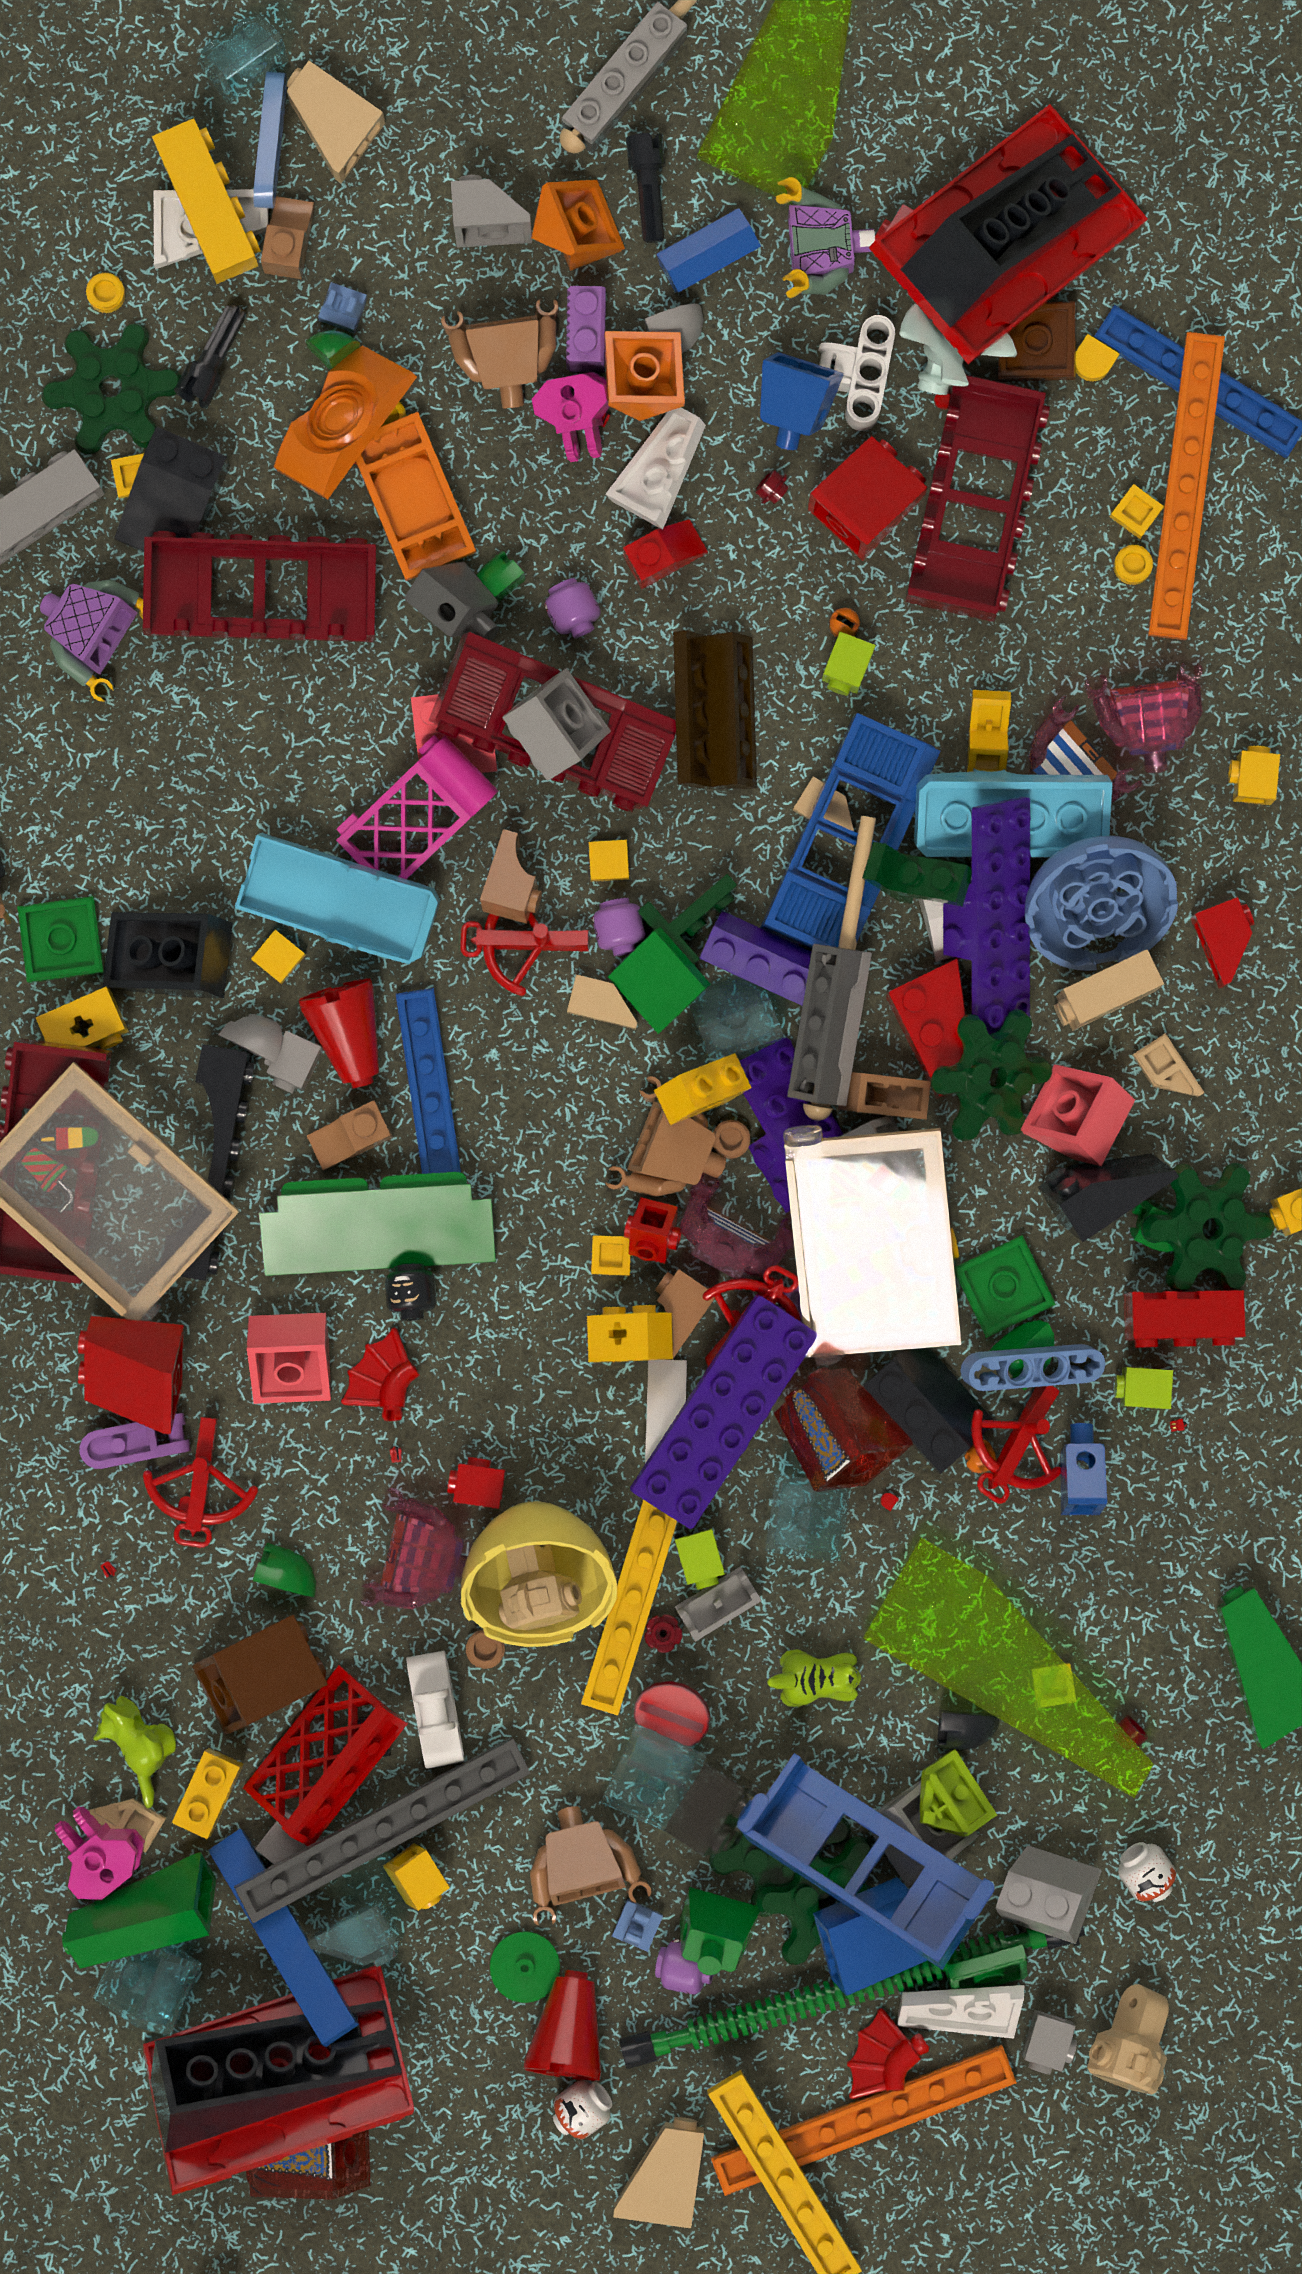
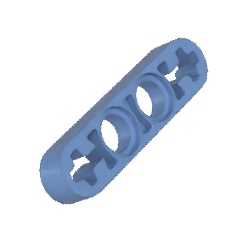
M266 72L254 180V207L274 209L286 106V73Z
M1085 1344L976 1352L970 1354L963 1361L961 1377L964 1382L979 1391L1089 1383L1097 1380L1104 1372L1105 1358L1101 1352ZM1050 1357H1057L1059 1363L1057 1370L1052 1375L1046 1376L1043 1373L1045 1361ZM1087 1357L1091 1359V1364H1086L1084 1370L1076 1365H1070V1361L1083 1363L1086 1362ZM1017 1359H1021L1024 1365L1022 1373L1016 1378H1010L1008 1376L1010 1364ZM982 1365L988 1369L996 1370L997 1373L996 1375L993 1372H983L979 1378L974 1376L975 1371L981 1370Z

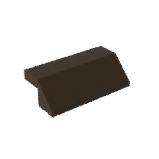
M688 630L673 632L678 785L697 789L757 788L752 637L736 632L707 636Z

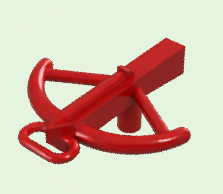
M530 912L528 921L533 931L496 930L497 921L500 916L490 913L484 930L481 924L476 921L464 923L461 929V953L466 957L473 958L478 956L483 949L484 960L492 977L503 988L520 996L526 994V989L519 984L541 951L589 952L588 930L548 931V927L545 924L537 922L532 912ZM469 927L477 928L476 937L470 939L471 943L476 945L474 952L466 950V936ZM495 949L533 950L513 981L509 980L502 973L495 958Z
M772 1265L763 1274L765 1283L747 1278L731 1279L718 1283L703 1293L702 1297L706 1301L713 1297L716 1299L730 1327L728 1332L705 1357L707 1367H709L743 1315V1313L741 1314L737 1310L730 1311L721 1293L735 1289L758 1292L757 1294L774 1305L776 1302L780 1304L789 1315L801 1322L797 1307L784 1294L793 1292L798 1287L799 1281L795 1274L780 1266ZM777 1271L792 1279L793 1284L790 1287H785L782 1278L777 1280L772 1276L769 1277L771 1272Z
M1054 1386L1035 1387L1018 1421L982 1420L983 1412L980 1409L974 1411L971 1426L974 1448L981 1462L990 1471V1473L985 1472L981 1474L977 1481V1487L981 1493L995 1503L1002 1504L1009 1498L1010 1489L1007 1484L1021 1489H1036L1051 1483L1061 1474L1059 1466H1055L1051 1470L1035 1435L1046 1434L1050 1430V1424L1044 1417L1060 1392ZM982 1428L1013 1429L999 1457L995 1461L984 1444ZM1029 1443H1031L1045 1475L1037 1478H1022L1013 1474ZM986 1478H988V1489H994L997 1486L1004 1489L1002 1498H998L984 1488L983 1482Z
M201 1417L196 1457L192 1464L154 1479L151 1471L147 1470L143 1473L144 1485L153 1503L166 1515L186 1522L177 1525L173 1533L175 1541L180 1545L198 1548L208 1546L212 1540V1533L208 1527L202 1525L221 1524L238 1517L252 1504L258 1493L256 1486H251L246 1492L212 1465L218 1425L217 1418ZM193 1471L188 1511L171 1505L158 1492L156 1486ZM210 1474L240 1496L242 1500L226 1511L212 1514L205 1513ZM182 1529L190 1530L193 1537L197 1531H203L206 1533V1540L204 1542L183 1540L179 1537V1533Z

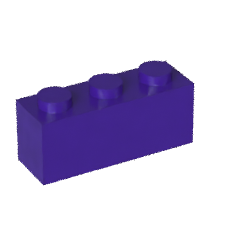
M722 911L712 928L699 959L803 1006L812 951Z

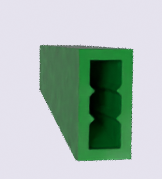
M1238 1585L1221 1596L1224 1602L1216 1608L1253 1739L1258 1747L1265 1749L1302 1726V1663L1255 1588L1247 1587L1243 1589L1241 1585Z
M201 1852L184 1858L107 1895L103 1899H99L68 1914L66 1931L62 1934L63 1948L68 1955L73 1957L78 1967L82 1969L209 1936L216 1877Z

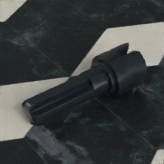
M649 133L630 135L626 137L628 168L637 174L642 237L646 243H658L664 240L659 172L666 166L663 134L659 133L655 138H652Z
M235 304L226 305L198 361L187 363L174 389L175 393L186 402H193L198 397L201 408L209 407L222 382L218 371L246 318L245 310Z

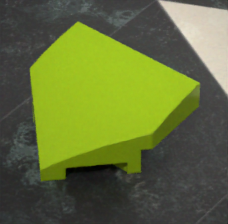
M956 1749L947 1752L922 1771L920 1790L921 1824L967 1837L997 1816V1813Z

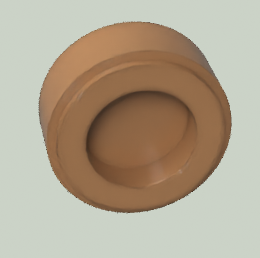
M736 1120L723 1121L713 1131L716 1135L713 1148L717 1154L726 1159H735L747 1151L750 1144V1134L746 1126Z
M483 1629L471 1635L466 1644V1654L469 1661L476 1667L483 1669L496 1666L502 1660L505 1653V1644L487 1637Z

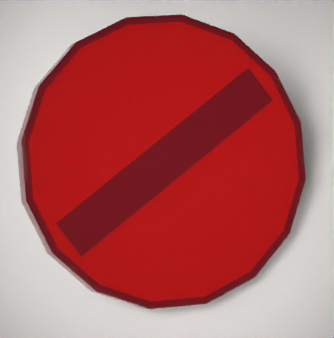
M673 1681L658 1682L645 1688L635 1702L633 1715L638 1730L647 1740L659 1747L672 1750L690 1748L701 1742L708 1732L711 1717L707 1702L696 1690L685 1684Z

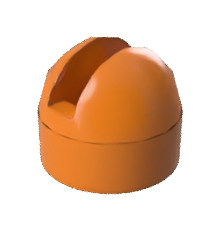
M845 607L834 611L829 621L830 631L835 637H838L839 632L855 636L860 626L858 614L854 610ZM840 615L854 623L853 628L836 620L837 616Z
M983 1440L989 1454L996 1461L997 1458L993 1447L987 1440ZM973 1444L964 1455L965 1459L968 1460L966 1463L968 1469L975 1473L988 1472L989 1470L979 1459Z

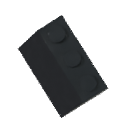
M929 1347L901 1350L861 1386L938 1474L944 1472L973 1445L971 1426L975 1410L980 1409L983 1412L982 1420H993ZM982 1428V1435H983L989 1428Z

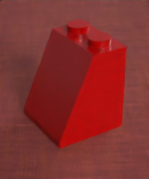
M872 436L810 493L808 511L862 561L925 496L928 488L924 485L926 479L916 468L911 465L906 468L896 459L898 453L888 442L883 439L878 442Z
M91 1316L87 1331H80L78 1341V1354H84V1361L80 1362L78 1371V1384H84V1400L163 1434H171L183 1387L184 1325Z

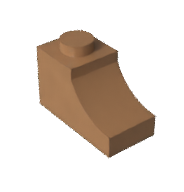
M276 196L272 218L266 228L261 264L265 274L302 279L315 207L314 202Z
M503 829L480 898L483 912L527 924L530 912L536 913L538 911L542 891L538 890L536 876L528 875L518 861L520 849L518 833Z
M852 1072L846 1106L838 1105V1110L927 1120L931 1081Z
M374 1100L340 1116L332 1123L307 1135V1138L322 1170L325 1171L393 1139V1136Z
M679 1269L674 1276L667 1272L655 1289L660 1294L656 1302L663 1306L666 1313H672L673 1358L715 1299L713 1297L709 1301L704 1300L702 1295L708 1289Z

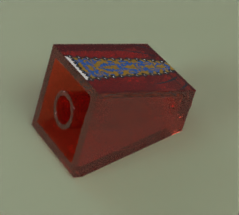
M827 1367L814 1371L808 1376L809 1382L801 1389L789 1393L784 1398L785 1403L774 1412L814 1492L866 1486L913 1445L910 1437L846 1368L829 1370Z
M362 2131L353 2134L350 2138L284 2157L278 2162L246 2171L247 2181L250 2184V2197L334 2200L371 2186L369 2131Z

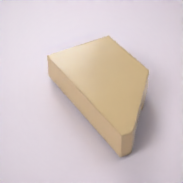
M812 777L794 806L793 811L808 819L824 783ZM835 790L823 818L854 831L846 796Z
M576 974L567 1013L636 1030L637 1022L613 983Z
M1166 1033L1132 1055L1153 1087L1197 1097L1204 1093Z
M134 1798L88 1810L101 1826L107 1823L111 1829H136L145 1840L143 1850L145 1853L166 1820V1817L151 1808H146L144 1804Z

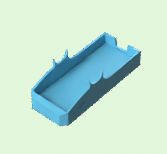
M973 768V772L928 774L916 785L914 843L926 857H972V808L1018 797L1030 798L1031 857H1051L1064 847L1082 839L1109 836L1112 781L1108 775H1022L1006 772L1005 769L987 772Z
M262 832L256 835L249 858L251 862L245 881L242 883L235 905L236 909L319 935L328 942L338 943L355 951H364L406 964H410L424 955L441 901L434 888Z

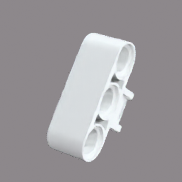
M882 315L871 316L863 323L858 347L836 343H821L818 349L821 353L820 366L831 368V362L834 360V370L844 373L838 391L849 393L845 418L847 423L858 431L871 429L877 423L881 410L895 337L893 323ZM872 330H880L886 334L887 340L881 344H875L868 339L867 334ZM866 366H872L879 371L880 377L874 381H868L861 376L860 370ZM858 403H866L872 408L873 414L869 417L861 418L854 413L852 408Z
M445 1650L406 1657L425 1768L429 1769L465 1762Z

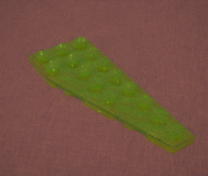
M852 0L774 1L697 154V159L775 197L783 193L787 194L786 188L778 185L777 182L789 177L797 179L801 187L809 188L832 142Z
M922 1537L920 1538L863 1639L1135 1798L1154 1765L987 1575Z

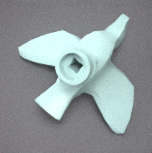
M914 304L907 311L899 334L903 338L924 344L923 348L925 355L928 357V364L925 370L918 374L919 383L917 388L933 394L947 395L948 388L951 385L968 386L969 382L962 367L963 358L957 352L958 350L932 323L933 320L929 319L917 304ZM1007 334L981 355L1015 357L1017 351L1013 340Z

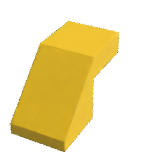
M972 691L967 772H973V768L987 772L1004 769L1006 771L1011 692Z

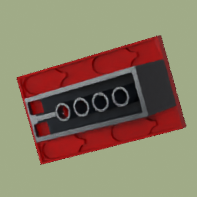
M1049 104L877 238L870 245L869 249L879 261L883 262L884 267L902 288L908 291V295L925 315L933 320L932 323L949 343L958 350L957 352L967 364H970L1007 335L1013 328L1042 307L1053 296L1096 264L1107 253L1127 239L1148 218Z
M381 1964L333 1980L359 2025L327 2047L321 2044L293 1994L143 2044V2054L172 2195L232 2178L234 2174L278 2162L284 2157L350 2138L353 2134L396 2122L405 2116L413 2114L414 2104Z

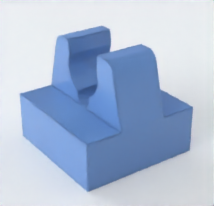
M331 282L318 316L319 321L355 333L367 301V295Z
M627 1899L612 1937L648 1952L663 1914Z

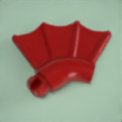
M393 1327L383 1340L365 1345L366 1350L361 1361L347 1371L349 1386L344 1398L341 1399L343 1405L383 1408L382 1418L384 1421H400L402 1419V1408L405 1407L407 1387L420 1376L418 1370L407 1357L398 1329Z
M883 2008L878 2009L875 2019L868 2027L858 2031L856 2054L847 2062L853 2077V2084L849 2093L851 2099L885 2090L904 2091L907 2072L922 2059L921 2055L927 2053L930 2049L922 2034L917 2033L910 2040L906 2038Z

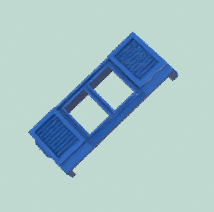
M856 713L848 726L760 928L811 950L813 943L838 947L848 888L803 868L802 865L818 829L856 846L858 833L823 818L839 781H843L895 805L879 843H885L898 851L915 812L916 785L925 775L931 774L941 751L926 742ZM866 880L855 936L856 942L880 892V889Z
M795 1753L767 1794L759 1793L755 1795L737 1822L738 1829L749 1842L942 1970L995 1890L994 1884L986 1878L983 1880L979 1879L805 1765L801 1757ZM844 1815L879 1837L845 1889L810 1867ZM889 1845H892L924 1867L891 1919H888L855 1897Z

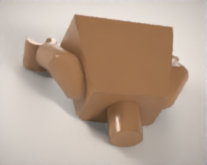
M540 300L536 302L535 315L471 325H466L464 317L459 311H457L460 320L455 326H448L445 316H443L441 323L445 333L449 336L454 360L470 380L477 383L482 382L484 389L499 388L502 408H515L525 405L522 384L537 382V374L547 369L556 349L555 320L558 314V302L553 300V310L551 312L542 311L540 309Z
M650 1076L646 1078L648 1082L656 1085L657 1088L662 1086L656 1077ZM639 1090L642 1098L646 1102L653 1104L627 1170L633 1173L629 1175L624 1168L612 1166L609 1170L619 1171L622 1175V1180L618 1185L606 1183V1185L615 1190L628 1186L630 1191L657 1197L681 1192L686 1184L697 1185L702 1173L718 1178L725 1168L726 1158L711 1151L716 1135L708 1130V1120L705 1115L700 1113L670 1125L660 1103L657 1102L659 1100L656 1094L648 1095Z
M571 1806L558 1811L561 1830L546 1835V1845L538 1849L530 1871L533 1901L538 1903L533 1913V1921L536 1925L540 1924L538 1913L542 1910H547L551 1913L552 1924H554L557 1918L556 1905L626 1888L630 1900L636 1903L632 1892L636 1886H644L650 1897L651 1888L644 1878L639 1877L641 1869L634 1852L613 1830H602L599 1821L584 1824L581 1810L578 1806Z

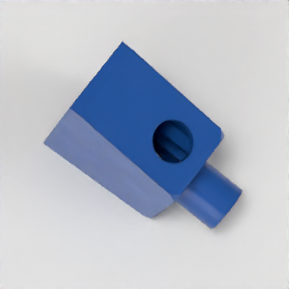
M779 352L763 360L760 418L763 422L779 427L776 446L786 450H797L801 434L810 436L823 427L844 373Z
M1071 1424L1070 1444H1065L1060 1454L1061 1515H1100L1107 1505L1105 1446L1101 1443H1094L1093 1424ZM1077 1461L1086 1462L1089 1469L1080 1468L1077 1465Z

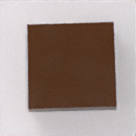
M1046 302L1008 333L1013 340L1017 355L1015 357H999L998 379L1000 382L1076 380V302Z

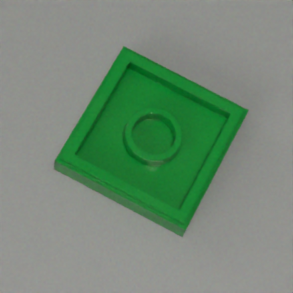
M94 896L17 906L27 983L104 973Z
M661 927L654 930L608 976L658 1034L666 1029L711 985Z
M1023 1235L954 1267L955 1276L985 1338L1056 1305Z
M1023 1945L948 1965L947 1973L950 1989L996 1987L1025 1979L1028 1973L1027 1957Z

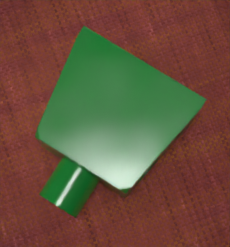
M689 1887L680 1917L681 1956L686 1960L697 1962L698 1969L706 1975H715L720 1969L728 1972L736 1971L751 1941L760 1910L756 1905Z

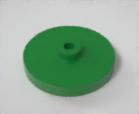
M520 1931L506 1936L498 1943L490 1960V1974L497 1990L506 1998L520 2003L534 2002L545 1997L551 1991L556 1977H559L560 1960L553 1944L544 1936L531 1931Z

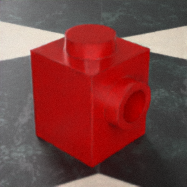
M468 1457L467 1464H458V1471L450 1470L447 1493L454 1494L453 1502L500 1509L506 1470L490 1468L491 1460Z

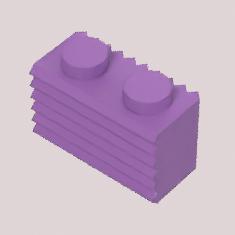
M570 286L567 289V369L570 372L603 373L605 370L606 289L602 286Z

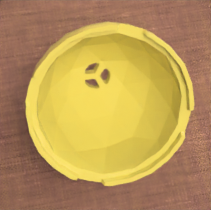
M546 1502L520 1503L510 1507L494 1518L474 1541L462 1573L461 1605L465 1617L468 1621L473 1620L482 1627L487 1637L510 1645L539 1647L571 1641L575 1632L584 1629L590 1624L594 1628L600 1625L611 1612L617 1599L615 1573L609 1555L599 1537L586 1523L570 1511ZM550 1544L556 1572L572 1577L581 1590L582 1602L578 1604L580 1612L569 1620L532 1630L512 1629L502 1622L499 1615V1605L502 1603L500 1591L512 1578L506 1550L529 1545Z

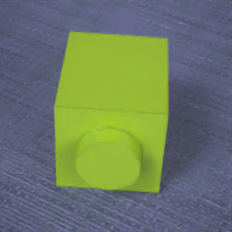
M839 632L822 677V681L828 683L827 688L845 696H848L850 691L857 694L876 645Z
M1124 1367L1122 1368V1375H1116L1114 1397L1121 1398L1120 1406L1171 1409L1173 1370Z
M712 1528L676 1538L675 1543L687 1585L695 1583L697 1590L719 1584L717 1576L724 1575L725 1573Z

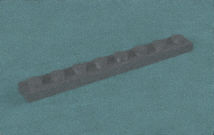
M510 1737L240 1882L234 1888L251 1922L255 1923L529 1775L530 1771L514 1739Z

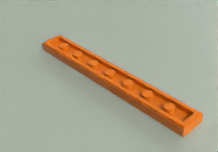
M1193 332L1186 333L1148 636L1179 640L1187 639L1225 336Z
M1002 2045L908 2080L905 2082L904 2091L885 2090L781 2129L778 2132L801 2167L1011 2086L1017 2082ZM740 2146L711 2156V2161L725 2196L761 2182Z

